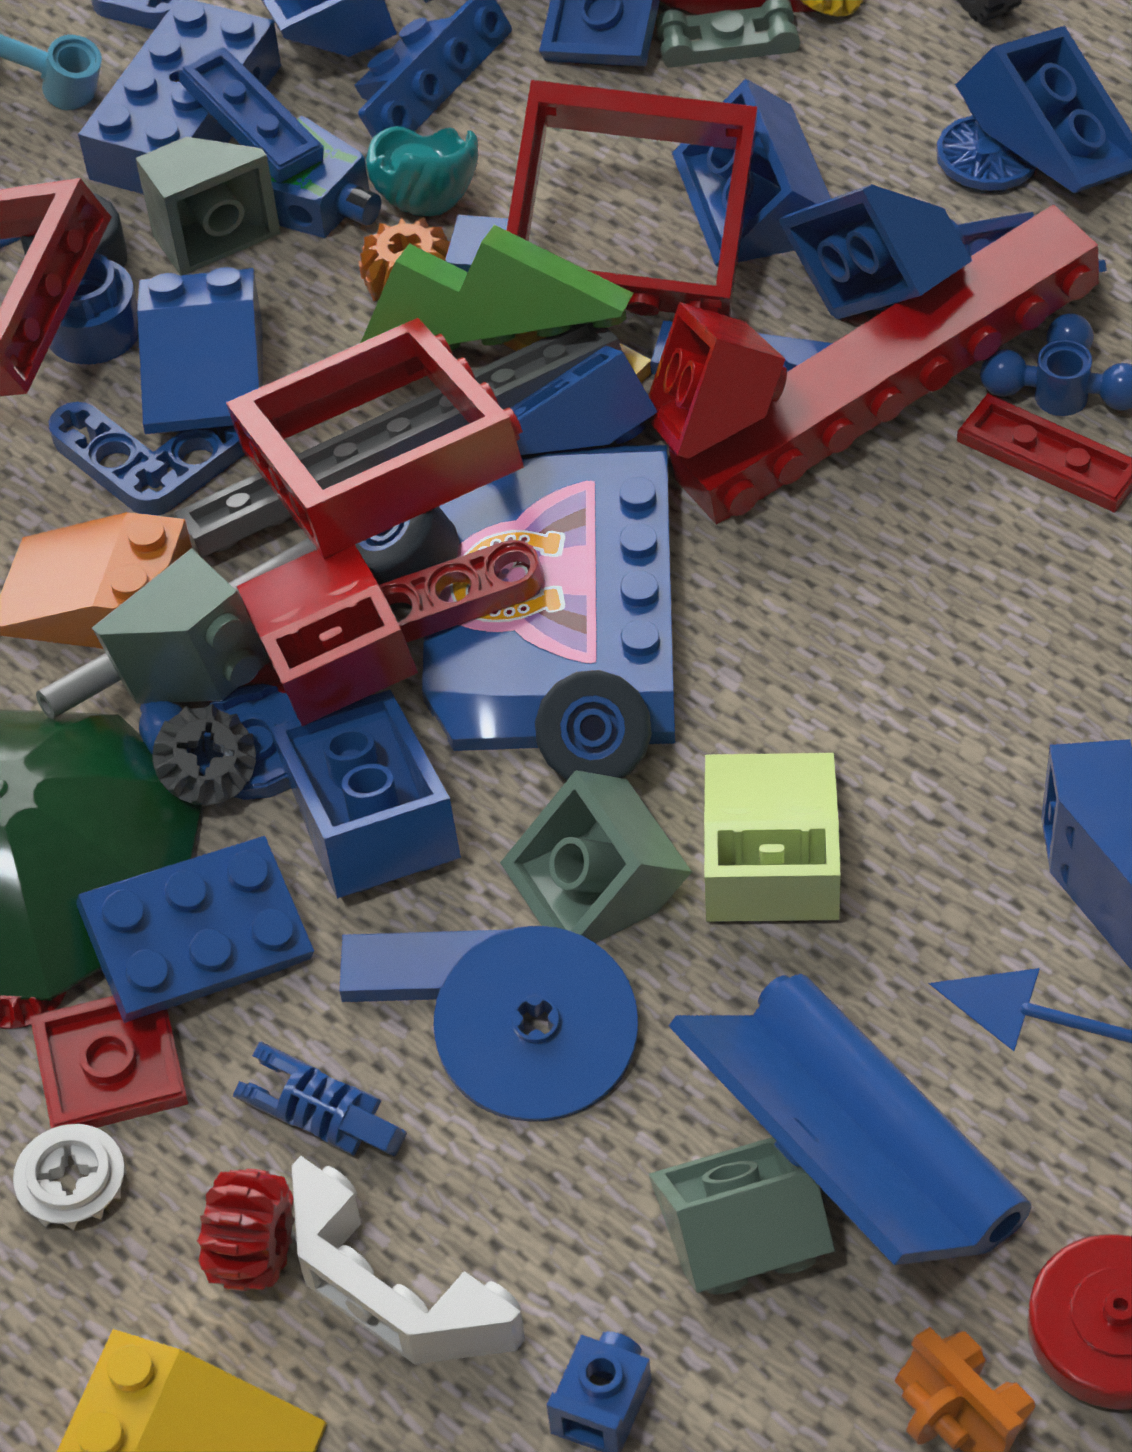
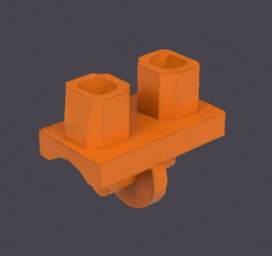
M928 1327L915 1335L911 1343L913 1347L912 1354L894 1380L904 1391L902 1398L916 1411L908 1423L906 1429L908 1435L918 1445L925 1444L939 1435L953 1450L960 1448L963 1452H1009L1016 1436L1027 1425L1036 1407L1035 1400L1017 1382H1005L993 1390L979 1376L986 1362L983 1349L966 1331H960L942 1339L931 1327Z

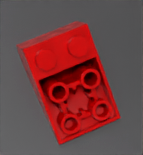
M356 545L325 559L316 549L236 586L301 726H305L418 673L402 630L381 588Z

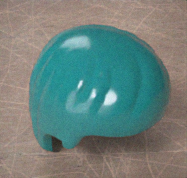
M398 126L387 128L376 134L368 147L366 157L368 177L376 191L388 203L398 207L403 212H408L415 216H437L454 207L464 196L473 179L479 156L478 139L475 133L469 130L464 141L458 135L456 129L450 127L441 129L430 136H420L408 128Z

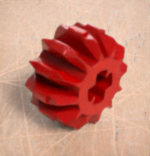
M251 1168L220 1172L216 1177L213 1188H210L206 1193L204 1214L199 1216L202 1223L201 1233L197 1239L201 1246L198 1261L209 1283L224 1285V1288L229 1290L247 1292L248 1289L264 1290L265 1287H273L278 1281L280 1271L287 1265V1252L289 1245L293 1243L291 1232L295 1217L292 1215L294 1197L291 1190H289L285 1177L269 1174L267 1170Z

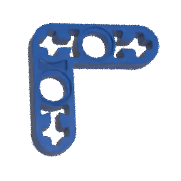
M86 402L66 403L51 414L48 422L55 448L131 510L139 514L158 516L169 512L246 455L243 452L234 425L183 430L152 452L95 406ZM72 426L77 429L87 427L89 438L92 441L88 444L86 436L78 430L71 429L67 432V429ZM225 438L226 443H222L221 440ZM195 450H206L212 453L207 461L200 464H187L182 461L186 454ZM123 453L129 456V459L118 467L110 468L100 465L102 459L110 454ZM171 467L172 470L168 473L167 468ZM146 485H149L152 488H157L162 485L163 488L158 492H155L153 489L150 488L142 492V487Z

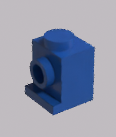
M612 1331L603 1332L599 1340L581 1334L556 1393H551L546 1405L550 1434L600 1452H622L651 1383L650 1358L641 1356L642 1349L637 1342L623 1334ZM591 1375L611 1382L607 1385L598 1386L592 1384L589 1380Z

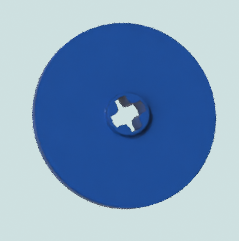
M525 926L505 930L473 946L456 962L446 976L440 988L434 1011V1036L438 1055L445 1072L455 1087L468 1100L483 1110L500 1117L519 1121H548L567 1117L601 1100L619 1083L627 1071L635 1051L638 1035V1013L634 993L626 975L617 962L603 948L586 937L569 930L549 926ZM543 1012L549 1014L548 1029L550 1031L544 1034L537 1029L531 1031L528 1035L523 1033L524 1020L522 1016L525 1013L535 1018Z

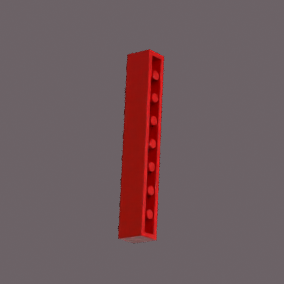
M1054 204L972 255V262L923 295L894 304L788 371L783 393L777 402L771 401L765 418L689 459L677 456L669 446L675 480L715 524L733 515L740 516L747 513L759 500L784 484H791L797 481L812 466L833 453H839L847 449L859 436L881 422H888L894 419L903 408L928 392L941 389L953 376L975 362L991 357L1000 346L1025 330L1029 331L1038 327L1047 316L1072 300H1079L1086 296L1094 286L1099 284L1098 244Z

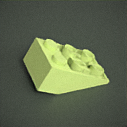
M834 753L705 755L704 878L706 922L839 920L841 873Z

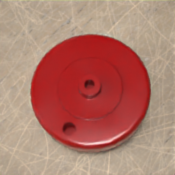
M1102 1234L1086 1237L1065 1246L1055 1253L1040 1270L1034 1282L1027 1317L1030 1344L1046 1374L1059 1387L1072 1396L1092 1405L1111 1409H1132V1236L1122 1234Z

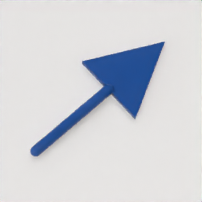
M1040 968L928 983L1012 1051L1015 1050L1025 1015L1132 1043V1030L1029 1003Z

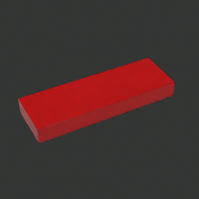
M988 393L957 431V442L1115 513L1132 491V457Z

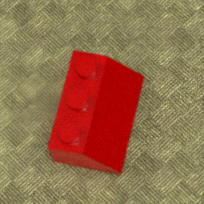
M679 302L648 395L658 412L648 418V421L677 456L689 459L766 417L771 401L777 402L785 388L787 380V368L783 366L785 358L745 321Z

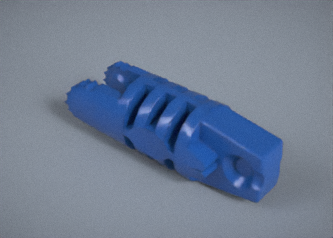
M262 1041L258 1043L252 1056L257 1058L261 1065L278 1073L283 1071L291 1076L284 1086L279 1100L270 1096L269 1091L251 1082L243 1083L239 1081L233 1093L234 1098L289 1125L309 1131L326 1143L355 1156L362 1141L392 1156L398 1154L407 1131L375 1116L382 1102L379 1098L355 1086L335 1080L319 1069Z

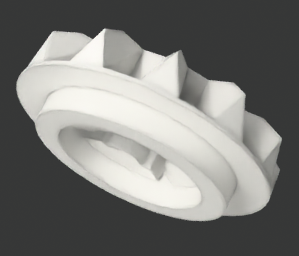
M67 1124L45 1131L25 1147L14 1168L13 1185L15 1194L24 1212H29L36 1217L45 1228L50 1223L65 1224L74 1230L79 1221L89 1217L101 1220L104 1208L113 1199H121V1184L123 1176L127 1172L120 1148L107 1133L89 1125ZM68 1156H72L80 1174L88 1176L77 1179L73 1195L67 1196L61 1183L53 1181V1179H59L64 1176L65 1167L68 1166Z

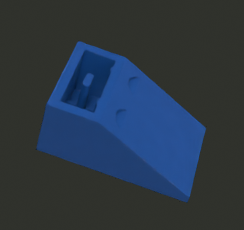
M1131 739L1049 745L1041 821L1050 873L1132 970Z

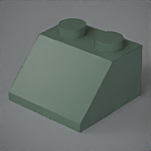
M184 137L136 157L153 237L180 276L281 234L268 159L262 148Z
M192 548L92 627L129 696L137 704L159 701L194 702L223 700L239 686L249 683L259 670L270 662L237 590Z
M578 770L574 771L500 862L542 926L569 930L586 937L594 943L658 913L692 873L627 779Z
M773 1137L648 1174L683 1273L697 1293L705 1290L710 1294L733 1292L744 1287L748 1283V1277L771 1270L783 1274L799 1272L814 1265L817 1256L835 1251L819 1185L801 1166H794L776 1148L774 1144L776 1140Z

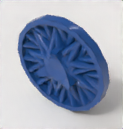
M973 115L952 122L942 130L937 141L936 154L940 167L947 176L971 188L979 190L1009 189L1023 184L1035 174L1037 167L984 132Z

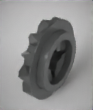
M213 704L205 708L195 709L185 706L179 714L169 721H164L153 746L154 769L161 783L172 795L196 805L219 804L236 796L248 784L256 763L253 734L247 731L237 714L230 715L220 711ZM211 733L210 740H213V750L223 753V758H212L210 766L206 767L205 777L198 776L200 766L197 765V756L187 753V748H198L200 739H204V734Z

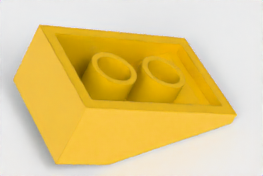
M112 1329L56 1452H316L327 1423L181 1349Z

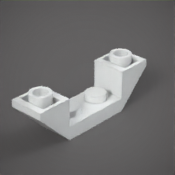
M302 1156L292 1164L297 1251L306 1286L413 1364L517 1351L523 1344L525 1336L521 1307L510 1292L495 1282L489 1281L486 1285H483L464 1271L428 1312L424 1302L407 1287L396 1284L391 1288L375 1277L372 1267L364 1257L351 1247L343 1245L361 1225L355 1199L357 1192L352 1183L338 1170L330 1166H326L321 1170Z

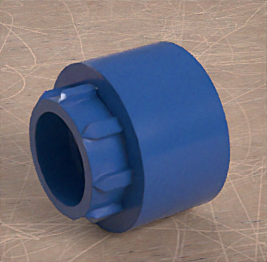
M94 253L49 347L56 356L75 364H98L119 357L134 345L139 337L138 303L133 281L126 269L118 263L108 260L106 256Z

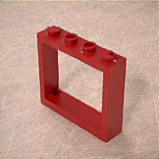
M531 80L506 231L529 241L547 127L735 149L716 286L588 270L632 292L633 295L626 310L636 315L654 316L659 311L676 313L678 304L681 302L730 317L756 137L758 106Z
M81 178L0 189V240L35 235L0 306V397L28 393L112 218Z
M419 318L226 402L243 452L324 559L524 468L517 440L520 439L519 434L523 430L513 410L509 407L503 410L499 406L487 382L479 384L465 358L456 359L445 337L441 333L433 335ZM425 376L435 384L469 422L466 426L324 490L284 441V439Z

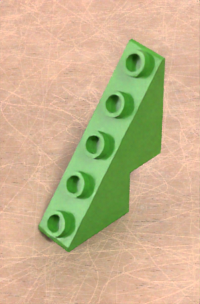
M493 225L482 240L468 272L409 243L394 263L360 343L416 318H419L433 335L441 333L448 342L451 351L457 349L462 342L481 339L483 345L492 346L515 338V334L536 331L540 337L554 336L568 331L571 325L592 322L593 327L596 328L611 327L627 319L625 309L633 293L509 231Z

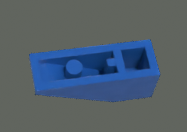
M607 345L511 407L523 430L519 434L520 439L517 440L520 455L609 445L613 441L616 444H621L639 435L646 428L644 421L658 412L624 353Z

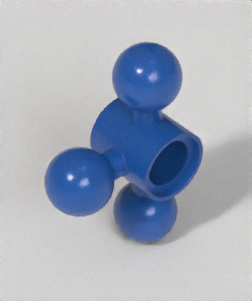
M1064 314L1053 320L1046 334L1047 345L1041 349L1038 356V366L1026 365L1024 359L1018 353L1008 349L997 350L991 357L984 360L981 365L980 378L982 384L990 393L1006 397L1016 394L1023 386L1035 387L1036 403L1042 410L1052 415L1069 416L1080 412L1088 402L1089 393L1099 394L1106 405L1115 410L1132 409V364L1117 363L1106 369L1103 374L1091 373L1092 355L1089 350L1094 340L1093 329L1084 317L1077 314Z

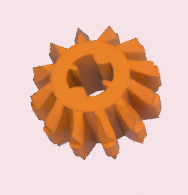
M401 216L398 225L391 227L379 223L377 235L364 237L359 269L361 278L364 279L365 286H367L373 301L379 300L395 261L409 243L446 261L450 241H448L442 227H429L425 218H421L413 224L406 223Z

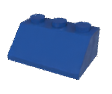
M261 0L285 39L351 57L361 51L371 50L382 41L397 35L385 0Z
M745 78L723 101L724 103L758 106L756 137L738 263L795 251L778 220L787 214L831 199L792 105ZM681 143L672 152L714 264L718 267L735 149Z
M872 184L787 214L778 220L830 315L835 319H841L921 296L973 261L964 245V236L961 229L949 218L945 208Z

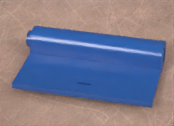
M798 974L790 978L787 975H782L771 981L761 992L758 998L759 1007L753 1015H676L669 1024L670 1029L776 1140L774 1143L776 1148L794 1166H801L893 1265L988 1253L1015 1233L1029 1216L1032 1208L1031 1202L806 975Z

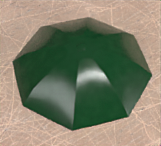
M0 710V995L22 996L20 997L21 1000L35 997L37 1000L51 1001L100 970L101 965L76 905L78 894L192 859L202 805L185 802L172 795L164 787L155 772L153 755L146 747L140 734L119 714L65 712L51 719L43 711Z

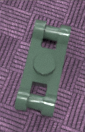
M767 0L759 8L734 11L725 10L718 13L685 16L680 11L669 10L660 14L655 24L658 38L662 42V59L667 68L796 52L800 46L797 27L793 24L794 14L792 6L788 0ZM768 30L767 32L755 33L757 31Z

